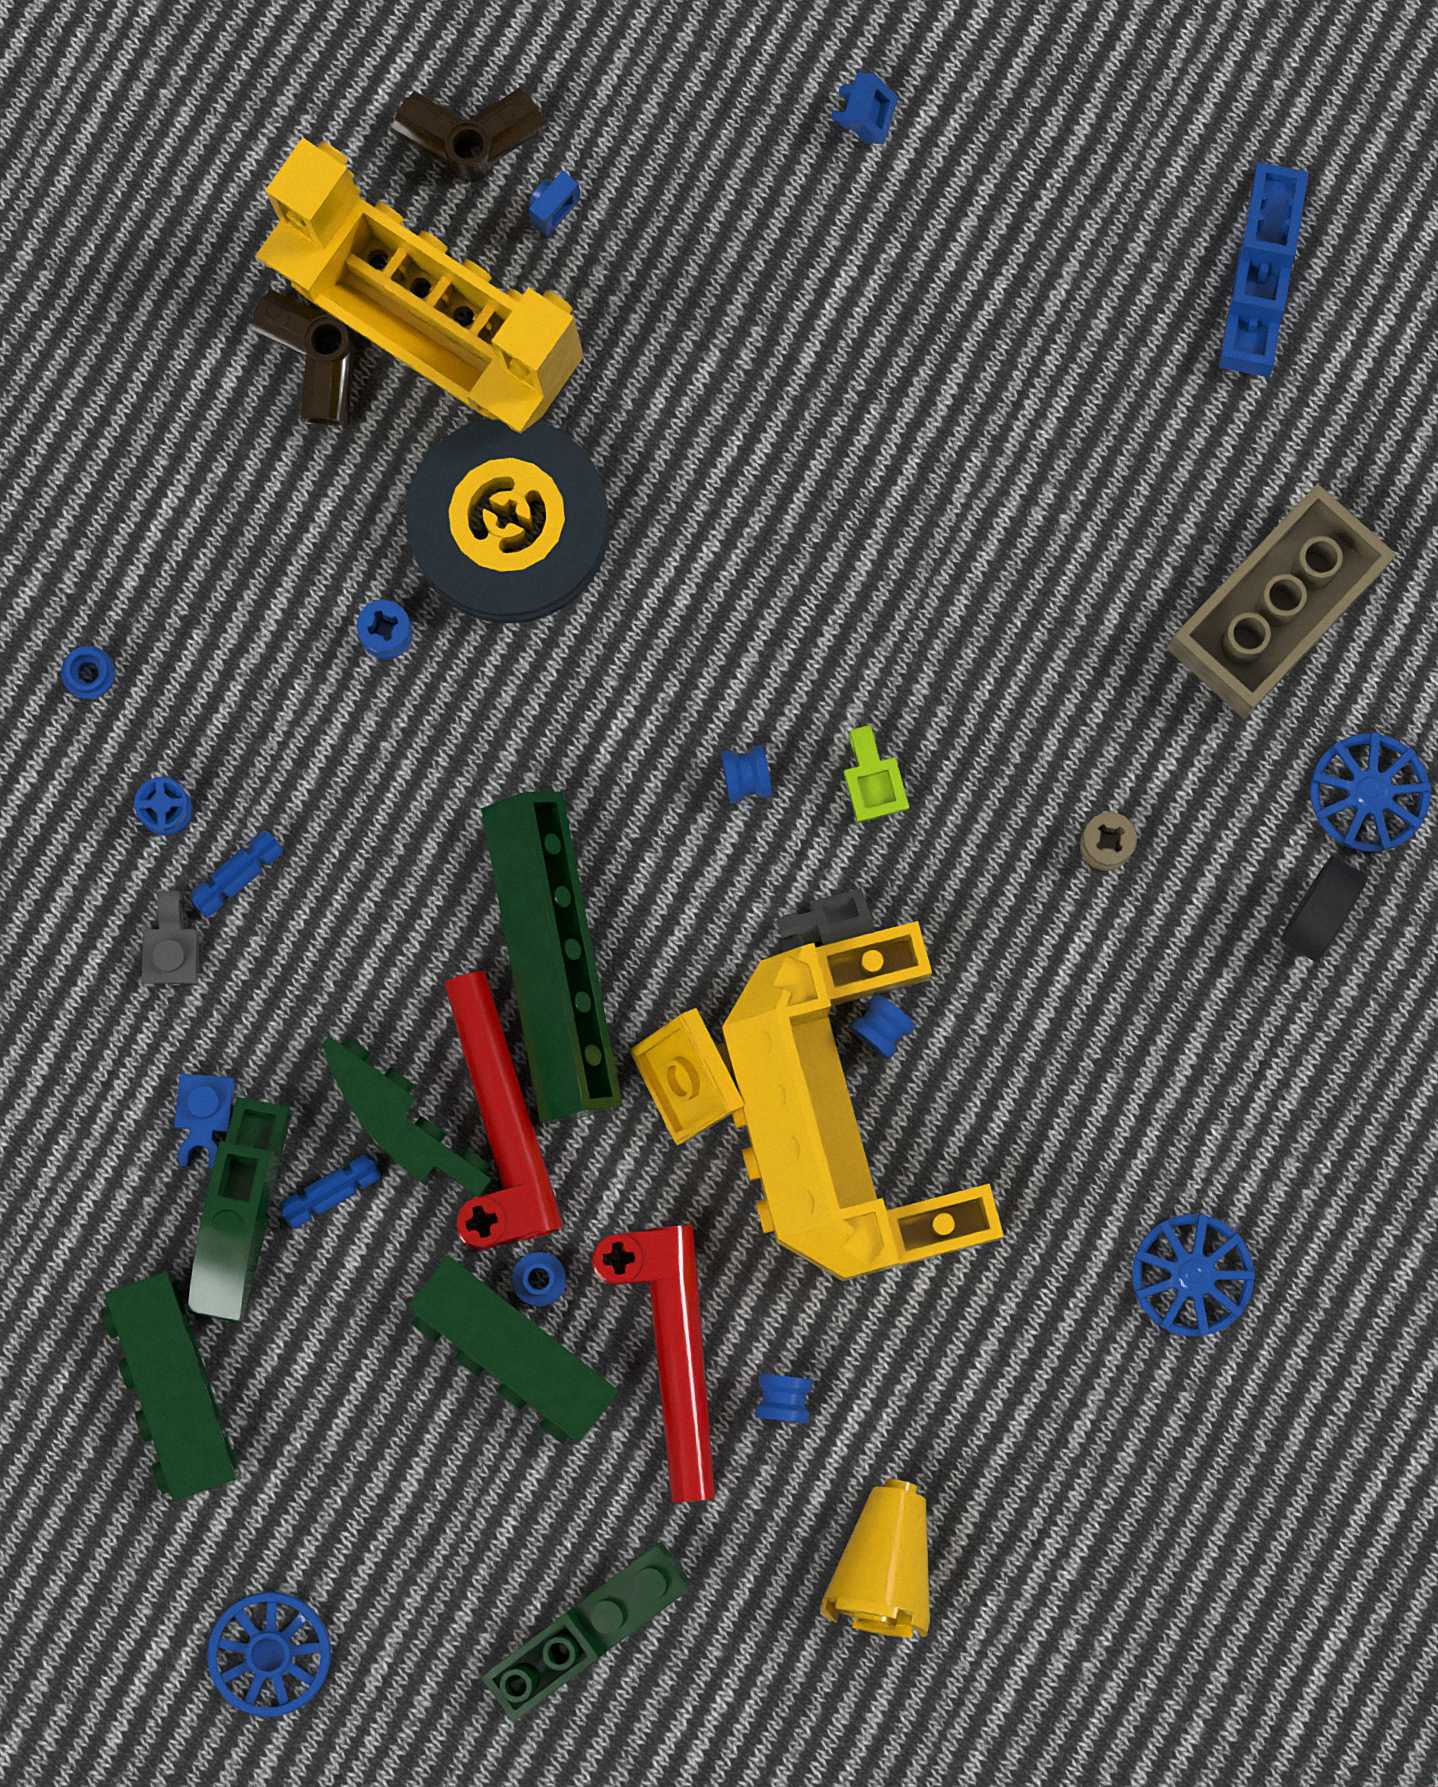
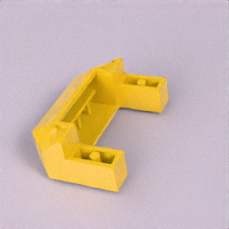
M302 137L265 190L280 221L256 254L257 259L289 279L291 286L305 298L481 415L492 420L499 419L520 434L538 421L584 357L576 321L570 315L573 308L564 299L549 290H546L543 295L529 287L523 295L512 288H509L506 294L489 283L492 277L479 265L468 259H465L461 265L445 254L448 250L447 246L432 234L422 230L417 236L401 225L404 218L388 205L378 201L373 207L361 199L359 196L361 190L353 182L354 174L345 166L348 159L326 142L321 141L318 147ZM376 255H384L388 258L386 261L387 265L377 270L370 265L371 259ZM419 283H426L431 286L430 293L424 298H419L412 293L414 287ZM463 311L471 312L474 318L470 325L463 327L455 322L456 316Z
M918 921L820 947H815V943H811L761 960L722 1026L724 1043L715 1045L729 1074H732L735 1086L745 1106L732 1113L736 1129L746 1126L751 1147L742 1149V1154L749 1180L752 1181L760 1178L765 1200L757 1201L756 1207L763 1233L774 1231L778 1244L841 1281L994 1242L1004 1237L990 1183L886 1211L883 1198L877 1199L828 1016L831 1006L872 996L875 993L880 994L929 981L932 970Z

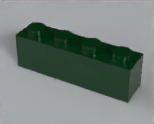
M447 1255L407 1306L417 1315L411 1322L414 1327L435 1343L438 1342L442 1335L459 1348L453 1356L458 1362L477 1377L486 1369L502 1382L496 1390L497 1393L520 1411L528 1403L545 1417L539 1423V1426L563 1445L570 1437L577 1443H581L620 1393L617 1388L449 1255Z
M165 1271L104 1293L108 1306L101 1308L102 1318L110 1338L119 1337L125 1357L118 1360L119 1370L127 1390L136 1388L142 1409L135 1411V1417L145 1443L153 1440L159 1461L153 1463L152 1468L162 1495L170 1492L173 1502H177L241 1480L242 1476L174 1273Z

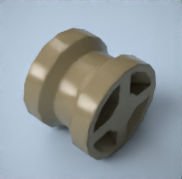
M1115 812L1099 814L1084 829L1080 839V852L1084 860L1093 868L1102 871L1115 870L1123 866L1134 852L1137 843L1136 830L1132 822L1124 815ZM1101 829H1103L1104 832H1110L1114 834L1103 833Z

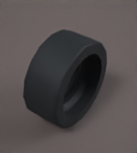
M1330 856L1298 905L1280 941L1310 960L1318 962L1353 909L1368 881V876L1337 857Z

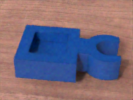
M180 1073L174 1127L190 1130L189 1138L181 1144L178 1151L180 1166L190 1167V1157L193 1150L198 1147H205L209 1152L208 1168H213L218 1144L214 1141L215 1132H228L233 1114L236 1079Z

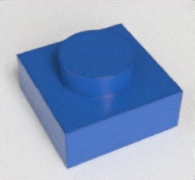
M562 171L553 182L550 179L544 180L529 199V204L531 205L529 208L531 225L546 238L581 200L579 183L565 171Z

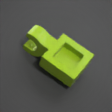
M871 725L850 730L848 736L858 767L844 770L843 774L856 823L909 810L896 757L880 761Z

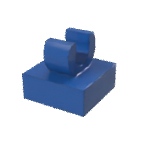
M857 73L854 85L846 84L839 88V93L848 101L846 111H832L831 118L842 128L853 130L866 143L884 144L898 96L876 74Z

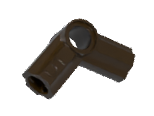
M520 87L472 120H463L414 91L409 97L405 98L399 107L391 126V132L449 166L451 172L458 179L466 182H476L485 178L491 172L494 163L546 128V121L527 92L525 93ZM467 143H474L483 148L482 152L473 159H464L456 154L457 150Z
M270 289L264 297H261L253 313V322L250 329L306 357L301 420L325 426L348 424L353 364L357 360L360 351L359 341L355 334L334 316L324 315ZM331 333H340L342 341L337 351L327 355L321 354L320 346L323 339Z

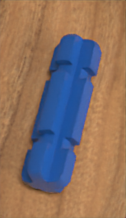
M266 830L261 831L248 842L251 847L246 851L241 848L210 875L213 880L208 884L203 881L190 893L189 898L203 915L208 917L214 914L224 905L222 900L226 896L231 899L262 872L260 867L265 862L269 866L282 854V846L270 832Z
M363 1154L349 1162L350 1167L346 1170L341 1167L304 1188L306 1193L301 1196L296 1193L282 1201L279 1207L288 1225L292 1228H297L311 1220V1214L317 1212L320 1215L356 1194V1188L362 1186L365 1189L379 1181L382 1176L374 1159L369 1154Z

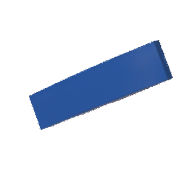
M1257 162L1232 285L1219 368L1270 378L1274 366L1280 323L1285 311L1291 268L1296 255L1308 172Z

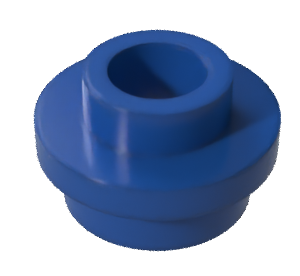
M83 646L73 650L65 658L61 669V676L65 687L74 696L87 700L96 699L103 696L112 687L115 680V666L109 655L100 648ZM89 665L96 666L98 668L97 678L92 682L81 681L80 673L82 669Z
M534 1252L524 1256L516 1264L512 1274V1285L515 1293L523 1302L536 1307L547 1306L558 1300L564 1292L566 1272L556 1257L544 1252ZM535 1269H544L549 1274L548 1285L540 1290L532 1288L529 1284V1275Z

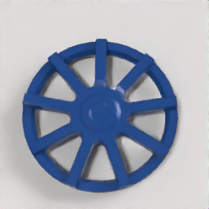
M1380 733L1354 735L1333 745L1318 762L1312 776L1310 788L1313 811L1326 833L1340 844L1364 852H1379L1392 849L1412 837L1420 828L1427 815L1431 792V783H1429L1423 764L1415 755L1416 752L1396 739L1380 735ZM1369 744L1368 768L1362 771L1347 751V748ZM1379 745L1390 748L1401 755L1385 772L1378 771ZM1336 755L1340 757L1351 772L1352 779L1350 781L1323 774L1327 765ZM1408 762L1414 770L1419 784L1392 785V777ZM1320 784L1347 791V798L1322 809ZM1420 794L1416 815H1412L1395 803L1393 797L1395 795ZM1352 807L1356 814L1346 835H1343L1333 827L1327 817ZM1385 810L1392 812L1409 825L1402 833L1392 839L1389 838L1382 814ZM1365 816H1372L1379 838L1377 843L1354 840Z
M1200 1214L1176 1216L1153 1228L1137 1249L1132 1268L1134 1291L1144 1312L1160 1327L1183 1336L1213 1334L1233 1323L1244 1312L1250 1300L1255 1280L1251 1255L1240 1235L1225 1223ZM1196 1224L1194 1245L1191 1252L1184 1250L1172 1228L1180 1225ZM1206 1226L1220 1232L1228 1239L1208 1256L1202 1252ZM1162 1233L1176 1254V1260L1173 1262L1147 1253L1151 1244ZM1235 1247L1241 1258L1243 1271L1217 1270L1215 1263ZM1143 1262L1167 1270L1170 1273L1169 1279L1143 1288ZM1218 1280H1244L1242 1292L1236 1304L1215 1287V1283ZM1173 1288L1176 1290L1177 1295L1163 1317L1153 1308L1147 1297ZM1205 1295H1210L1229 1311L1222 1319L1209 1325L1203 1302ZM1187 1298L1192 1299L1194 1302L1198 1327H1187L1173 1323L1174 1318Z
M281 1592L252 1594L231 1605L216 1622L210 1635L207 1651L209 1672L219 1693L235 1708L259 1717L282 1716L296 1711L307 1704L324 1684L331 1660V1642L321 1618L310 1605L294 1596ZM267 1602L266 1629L264 1631L257 1630L243 1611L244 1608L252 1604ZM277 1602L289 1605L300 1611V1614L283 1632L276 1630ZM233 1616L236 1617L249 1634V1643L244 1644L220 1638L223 1629ZM308 1619L318 1635L319 1642L292 1645L290 1643L291 1637ZM217 1648L243 1653L246 1656V1660L220 1675L217 1663ZM321 1652L320 1665L316 1677H313L292 1662L293 1657L296 1655ZM247 1671H253L255 1677L243 1701L235 1696L225 1683ZM285 1672L292 1674L309 1686L300 1697L290 1703L282 1680V1674ZM266 1678H270L273 1682L279 1702L277 1707H259L254 1705L262 1683Z

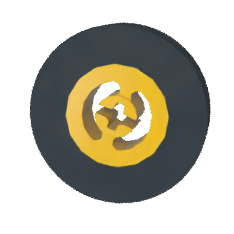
M489 418L470 423L452 432L431 450L418 468L410 487L406 506V525L409 542L426 580L453 607L470 616L490 622H528L551 615L564 608L576 599L593 580L604 559L608 545L609 510L604 486L597 469L585 451L574 440L558 429L540 421H536L521 434L512 430L501 420ZM513 488L511 491L498 492L489 498L493 512L503 517L510 516L512 511L516 512L519 524L532 532L534 526L529 504L532 501H539L546 510V521L542 533L532 545L519 552L503 553L506 549L518 548L528 541L525 530L513 523H509L505 529H501L498 517L486 509L483 510V520L488 536L483 540H478L472 534L471 520L476 506L486 495L497 489Z

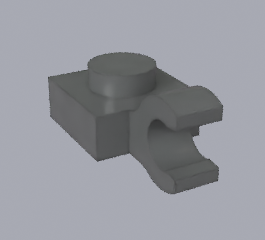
M861 888L811 901L812 912L787 914L776 920L781 937L797 934L794 938L781 941L784 952L816 943L820 940L822 946L875 932L873 920Z
M158 891L159 929H143L142 983L198 984L199 931L197 929H184L185 899L184 893L180 891Z

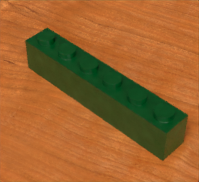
M523 792L481 808L540 1123L581 1119L622 1107L563 792Z

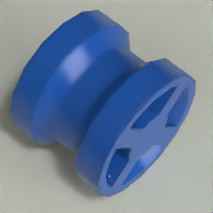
M377 600L365 606L359 614L356 625L358 636L369 654L378 659L389 660L397 658L406 652L411 644L413 633L408 615L400 605L394 601ZM378 624L376 632L370 635L371 632L375 631V627Z
M763 744L752 746L747 753L737 754L733 750L721 751L730 804L739 803L748 795L756 794L761 799L772 797L769 769Z
M157 777L149 779L140 786L135 795L134 807L136 815L148 830L157 835L170 836L178 834L187 827L192 819L193 806L191 798L181 785L171 778ZM171 808H177L173 809L172 812L167 815L168 819H166V814L170 812Z
M875 993L868 1001L869 1010L863 1017L854 1018L848 1028L868 1047L889 1060L896 1052V1042L901 1036L910 1035L916 1028V1025L893 1003Z
M760 1374L759 1386L763 1390L762 1402L756 1406L755 1417L808 1424L809 1411L805 1407L806 1395L812 1391L813 1380Z

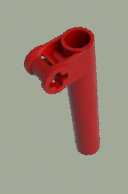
M477 971L450 979L444 985L502 1188L501 1191L474 1198L465 1203L460 1209L457 1218V1234L467 1247L481 1251L515 1241L521 1242L559 1231L564 1228L486 972ZM475 1211H482L485 1218L494 1217L496 1223L490 1226L488 1237L480 1238L477 1230H467L466 1225L472 1223Z
M693 1225L646 1229L644 1232L607 1236L596 1246L592 1253L593 1270L599 1279L613 1285L649 1282L671 1501L674 1503L715 1499ZM612 1245H620L622 1254L631 1255L632 1261L623 1266L621 1275L615 1274L613 1266L604 1265L603 1256L612 1252Z

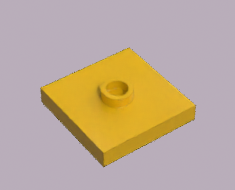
M697 1008L682 1013L630 1049V1053L677 1146L693 1139L745 1106Z

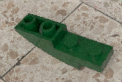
M330 1036L326 1038L322 1045L332 1074L344 1098L369 1134L403 1169L425 1186L439 1169L475 1196L481 1197L487 1194L494 1184V1181L485 1175L490 1167L487 1162L466 1147L457 1155L441 1143L447 1134L424 1117L420 1116L415 1124L408 1120L420 1104L410 1094L415 1088V1084L391 1067L383 1075L370 1066L367 1061L372 1054L348 1036L341 1043H338Z
M241 1097L236 1099L225 1142L219 1141L205 1198L190 1283L187 1308L189 1314L242 1324L269 1223L265 1214L292 1117V1112L288 1106Z
M659 1542L494 1666L481 1678L514 1722L689 1591L694 1585L664 1544Z

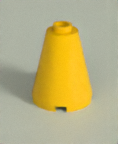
M887 1479L885 1480L884 1487H874L822 1599L820 1610L822 1616L837 1623L840 1612L852 1616V1628L881 1635L912 1638L915 1628L921 1637L927 1636L930 1625L926 1499L916 1494V1485L906 1481Z

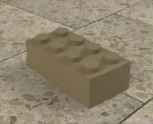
M1317 483L1178 630L1166 649L1245 720L1386 570L1397 554Z

